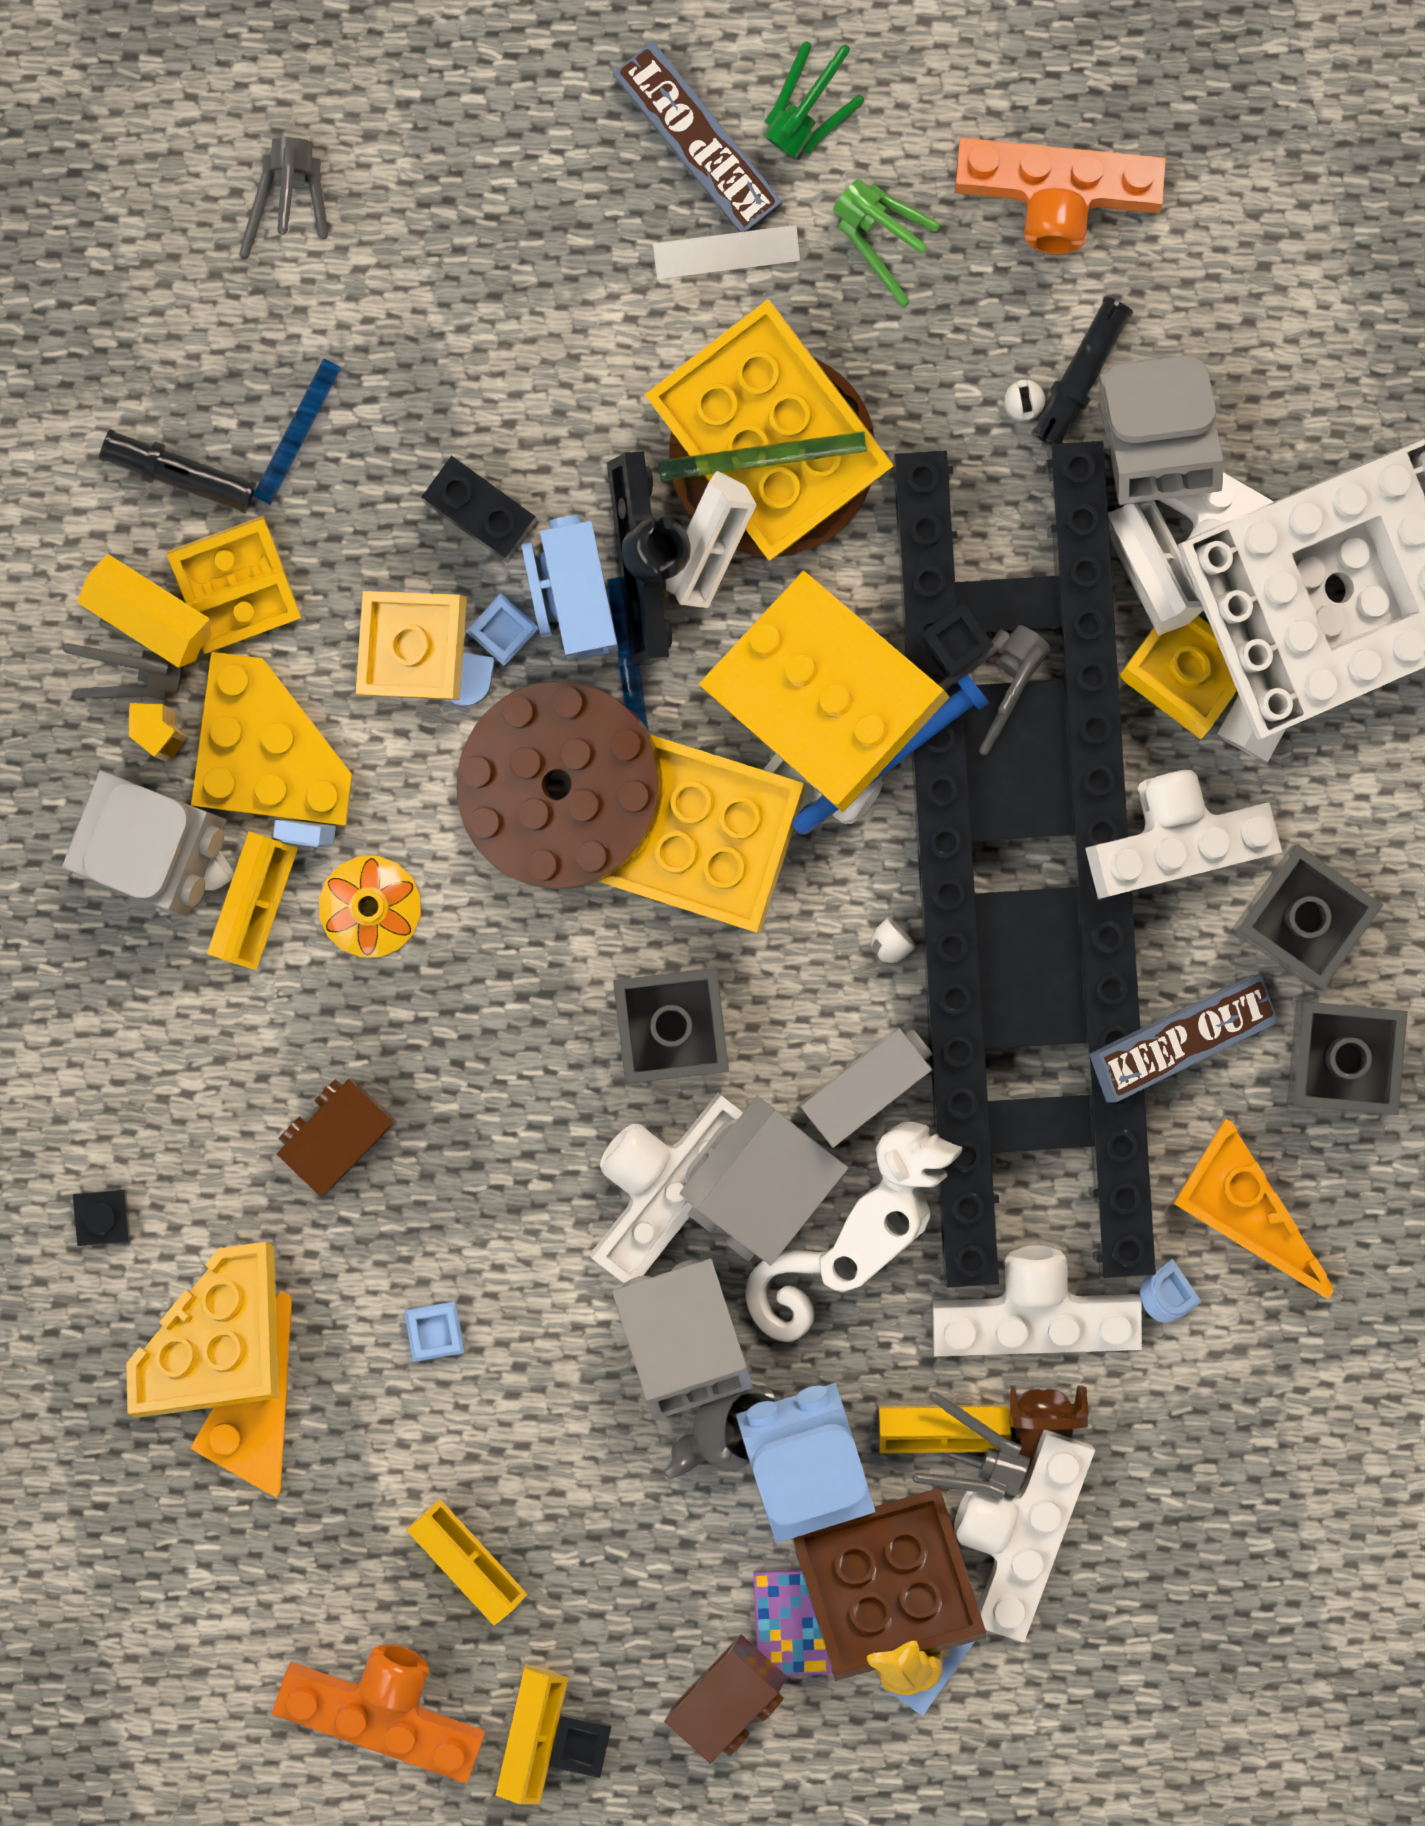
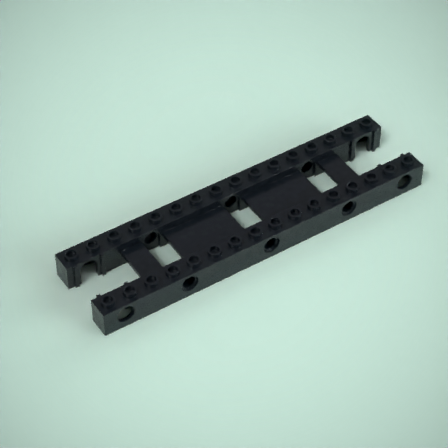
M1103 441L1051 444L1047 450L1048 460L1043 465V474H1049V481H1053L1055 506L1054 520L1047 530V538H1053L1055 576L955 582L953 544L956 543L958 535L957 531H952L949 480H951L954 471L953 466H948L947 450L896 453L893 458V464L895 465L893 472L905 657L935 683L939 684L948 675L919 634L962 603H965L985 633L998 632L1000 629L1005 632L1014 631L1018 625L1025 626L1031 630L1058 628L1059 635H1062L1064 647V675L1061 677L1062 679L1029 681L1026 684L1003 729L987 755H981L979 749L999 712L998 708L1011 683L976 685L989 701V704L980 711L973 705L911 753L929 1047L933 1054L930 1057L932 1069L935 1134L939 1138L962 1147L960 1156L950 1165L942 1168L946 1171L947 1177L938 1184L944 1284L947 1288L999 1285L998 1269H1003L1004 1267L1003 1260L997 1255L994 1203H999V1195L993 1191L991 1153L1091 1147L1094 1187L1088 1188L1089 1195L1094 1197V1201L1098 1204L1101 1241L1097 1244L1098 1251L1093 1252V1260L1099 1264V1275L1103 1278L1156 1275L1144 1089L1118 1102H1106L1089 1055L1091 1087L1087 1089L1088 1095L988 1101L985 1049L1085 1043V1048H1088L1090 1054L1140 1029L1132 891L1098 899L1085 849L1128 837ZM956 683L945 692L951 697L961 687ZM1070 835L1072 841H1075L1078 872L1077 882L1074 883L1075 887L975 893L972 857L973 841Z

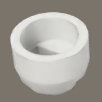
M1024 379L1014 382L1009 386L1004 395V408L1007 414L1019 422H1029L1036 419L1045 407L1046 399L1043 389L1031 380ZM1028 387L1032 407L1031 412L1023 413L1019 388Z
M220 851L214 858L210 859L204 876L205 890L214 891L229 883L233 878L234 871Z
M889 917L876 928L871 938L873 952L878 954L882 962L897 963L903 960L917 947L914 940Z

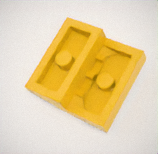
M264 515L167 551V557L186 604L210 618L211 638L202 646L204 654L301 618Z

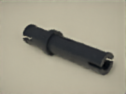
M1104 296L1102 305L1061 381H1054L1050 389L1053 396L1037 426L1031 432L1040 441L1045 443L1046 440H1049V445L1062 443L1079 410L1087 408L1091 400L1087 395L1126 322L1133 314L1132 309L1125 304L1119 302L1118 306L1114 304L1115 299Z
M109 429L100 450L99 460L108 461L142 474L141 480L148 483H153L155 479L194 495L238 509L242 513L247 512L255 492L256 482L246 481L212 468L209 465L201 464L166 451V445L157 441L150 445L116 433L112 429Z

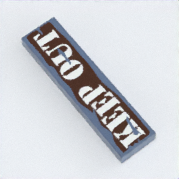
M654 41L613 72V77L738 232L750 231L782 205V200Z
M1250 975L1089 1055L1106 1102H1118L1278 1023L1262 975Z

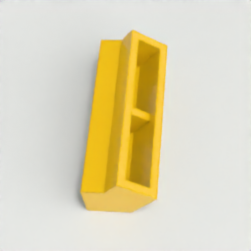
M109 554L87 575L77 600L78 604L178 668L195 662L201 647L211 638L210 618Z
M130 703L129 737L154 757L169 763L189 738L176 728L177 711L163 704Z
M248 831L207 952L208 955L257 971L298 850L297 847Z
M938 1405L878 1406L879 1454L986 1452L988 1448L996 1451L999 1449L945 1412ZM957 1405L1005 1439L1010 1440V1413L1008 1405Z
M441 1499L431 1505L406 1529L494 1626L511 1613L528 1595Z
M525 1664L495 1796L517 1804H540L569 1677L560 1675L557 1671Z

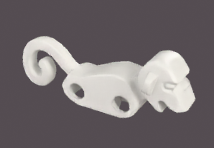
M902 1122L886 1132L876 1146L877 1163L883 1180L857 1201L841 1230L835 1246L824 1252L782 1251L771 1266L762 1261L751 1272L746 1283L745 1300L751 1318L759 1329L774 1340L792 1342L801 1338L809 1331L814 1322L815 1312L809 1297L802 1290L790 1285L784 1286L777 1292L776 1300L780 1305L786 1306L792 1311V1320L785 1321L774 1313L767 1300V1286L774 1276L783 1273H821L823 1284L835 1291L846 1292L861 1287L925 1231L931 1217L926 1196L920 1187H935L947 1177V1173L942 1168L947 1167L960 1156L962 1147L939 1138L937 1134L930 1136L929 1127L916 1122ZM897 1211L907 1216L910 1225L900 1220ZM846 1257L851 1258L856 1263L857 1269L852 1268L848 1264Z

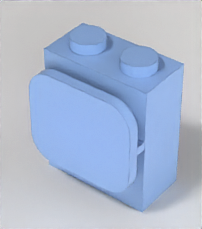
M570 515L550 520V529L540 531L544 549L540 558L536 556L532 542L521 544L541 637L552 636L550 622L554 616V619L559 622L568 662L618 652L619 649L592 521L581 522L580 515Z
M836 1383L827 1386H811L800 1391L798 1395L776 1402H759L751 1406L747 1411L736 1414L776 1543L875 1512Z

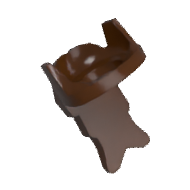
M1010 1385V1426L1013 1427L1014 1437L1019 1439L1018 1444L1022 1445L1019 1454L1030 1458L1025 1478L1043 1429L1072 1438L1074 1429L1088 1427L1087 1387L1083 1385L1077 1386L1075 1402L1071 1404L1069 1398L1063 1392L1053 1389L1029 1390L1024 1392L1017 1401L1016 1385Z

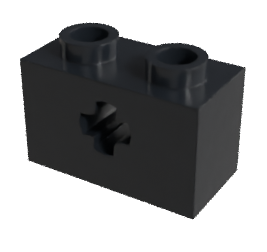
M452 455L421 496V499L427 506L506 563H509L538 523L535 515Z

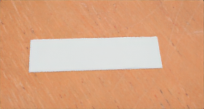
M796 225L653 243L657 279L800 261Z

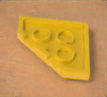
M211 652L191 806L346 826L353 774L285 688L263 658Z
M267 1242L217 1249L205 1264L208 1267L207 1271L191 1291L185 1290L159 1322L163 1326L144 1349L139 1347L126 1363L128 1415L139 1418L279 1398L275 1256L273 1245Z

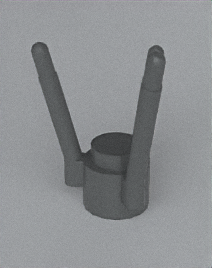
M294 137L272 139L271 155H264L263 173L239 253L242 259H247L250 255L273 176L274 182L281 185L278 233L284 235L288 231L292 187L305 185V177H308L318 236L320 239L328 237L320 182L321 159L312 158L313 143L311 141Z
M101 619L99 621V625L102 628L145 647L105 620ZM66 643L63 646V651L67 654L139 669L138 681L147 682V685L77 688L72 693L74 698L151 697L164 700L166 692L176 694L179 692L184 666L178 668L155 652L143 650L142 657L139 658Z
M1018 625L1011 635L1000 629L991 641L994 644L992 648L954 675L947 676L938 684L946 691L996 652L1000 653L1001 657L997 661L998 666L1009 676L1013 677L1014 680L1007 690L998 708L999 712L980 746L979 752L981 755L989 753L1029 679L1051 650L1048 643L1041 636L1022 625Z
M931 1392L929 1399L999 1449L996 1451L988 1448L984 1458L969 1452L939 1453L978 1468V1477L986 1480V1482L924 1473H915L912 1477L913 1481L936 1487L986 1493L1001 1500L1005 1493L1015 1497L1023 1483L1030 1461L1029 1457L1019 1454L1022 1445L1005 1439L939 1393Z

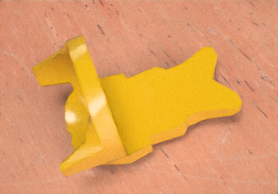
M910 1641L893 1651L877 1652L866 1657L869 1665L876 1669L875 1671L881 1679L884 1690L907 1696L933 1688L940 1681L943 1672V1657L950 1656V1649L926 1655L925 1651H919L917 1641Z

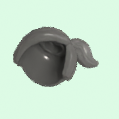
M752 1384V1389L700 1405L694 1420L693 1434L683 1436L673 1445L671 1451L672 1460L664 1470L665 1475L669 1479H673L689 1472L705 1460L725 1472H737L746 1467L750 1460L736 1414L747 1411L751 1406L759 1402L778 1401L773 1391L764 1385Z

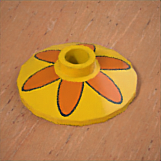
M358 856L340 864L326 879L319 896V918L327 937L342 951L360 958L383 957L399 950L414 935L421 917L420 894L413 878L398 863L380 856ZM365 897H373L378 902V911L373 916L366 917L359 910L360 901Z

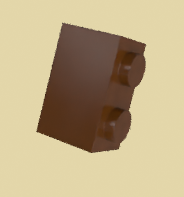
M353 1078L348 1079L343 1085L337 1079L332 1081L314 1100L321 1108L306 1123L299 1116L278 1138L284 1146L277 1155L320 1197L325 1196L396 1122Z
M740 1634L675 1702L664 1722L711 1764L722 1751L731 1756L743 1744L750 1734L745 1727L756 1716L764 1721L775 1711L784 1699L779 1691L787 1675Z

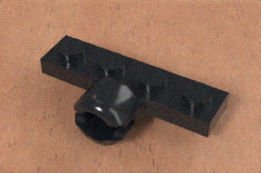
M644 451L625 452L608 461L607 470L631 666L651 665L669 657V649L672 645V629L669 621L664 618L662 598L666 592V580L676 576L685 569L690 559L691 544L688 534L678 522L670 517L663 516L656 520L652 516L650 496L653 491V475L650 467L646 466Z

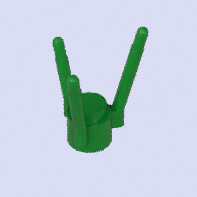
M803 42L776 104L764 120L769 127L763 133V136L793 159H796L802 150L810 155L825 136L864 103L863 96H855L815 131H811L816 122L807 114L849 54L850 48L848 45H842L801 104L798 107L791 104L785 111L812 47L810 42Z

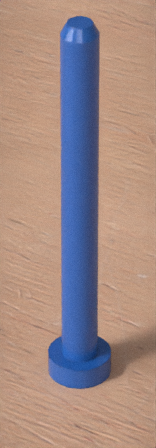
M968 674L957 681L961 689L940 707L869 786L973 705L980 711L989 704V701ZM821 796L795 816L792 825L800 835L808 834L839 809L824 796Z

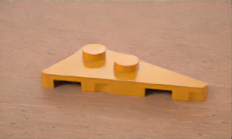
M1224 1118L1172 1203L1329 1300L1334 1292V1287L1327 1278V1274L1317 1258L1314 1257L1290 1214L1267 1181L1264 1172L1239 1136L1238 1130L1231 1121Z
M281 1290L276 1297L279 1398L213 1407L190 1449L275 1498L278 1497L282 1490L289 1345L292 1324V1296L284 1290Z

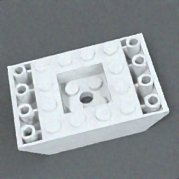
M1425 438L1304 488L1177 544L1257 740L1266 738L1425 667ZM1330 575L1339 577L1345 585V596L1340 603L1331 601L1326 595L1325 582Z

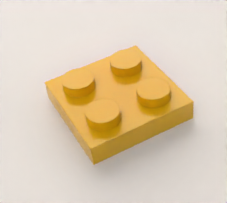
M363 591L356 694L374 697L460 700L467 597L454 594Z
M1199 616L1194 618L1189 624L1159 636L1153 627L1118 676L1199 739H1202L1211 729L1237 691L1211 625Z

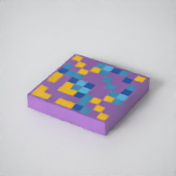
M801 1569L753 1571L757 1649L787 1676L833 1674Z

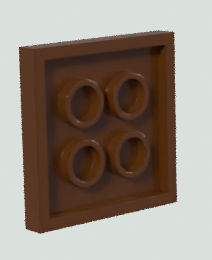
M940 1488L875 1506L874 1513L792 1538L835 1681L876 1670L869 1665L866 1656L877 1652L893 1651L910 1641H917L919 1651H925L926 1655L986 1638L984 1623Z

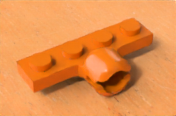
M960 137L954 193L1017 199L1024 202L1026 206L1024 237L1028 245L1041 253L1065 255L1079 250L1084 245L1090 209L1099 207L1160 214L1163 202L1166 158Z
M383 1644L373 1648L368 1657L362 1678L358 1682H347L290 1661L271 1714L466 1784L486 1732L480 1728L429 1711L421 1706L419 1699L429 1673V1667L424 1658L416 1651L397 1644Z

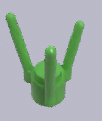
M858 178L848 186L833 207V211L842 218L837 228L851 238L889 292L892 293L901 306L905 307L909 304V299L859 229L862 228L869 233L880 223L906 244H909L918 252L924 253L927 249L926 244L886 214L887 208L934 232L940 229V225L923 213L887 195L875 184L869 187Z

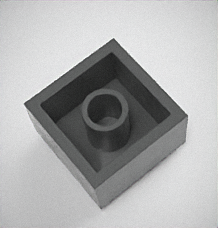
M1297 844L1290 846L1231 930L1314 990H1323L1383 907V904Z
M717 968L613 980L625 1084L729 1072Z
M1296 1001L1287 1105L1399 1115L1408 1011Z

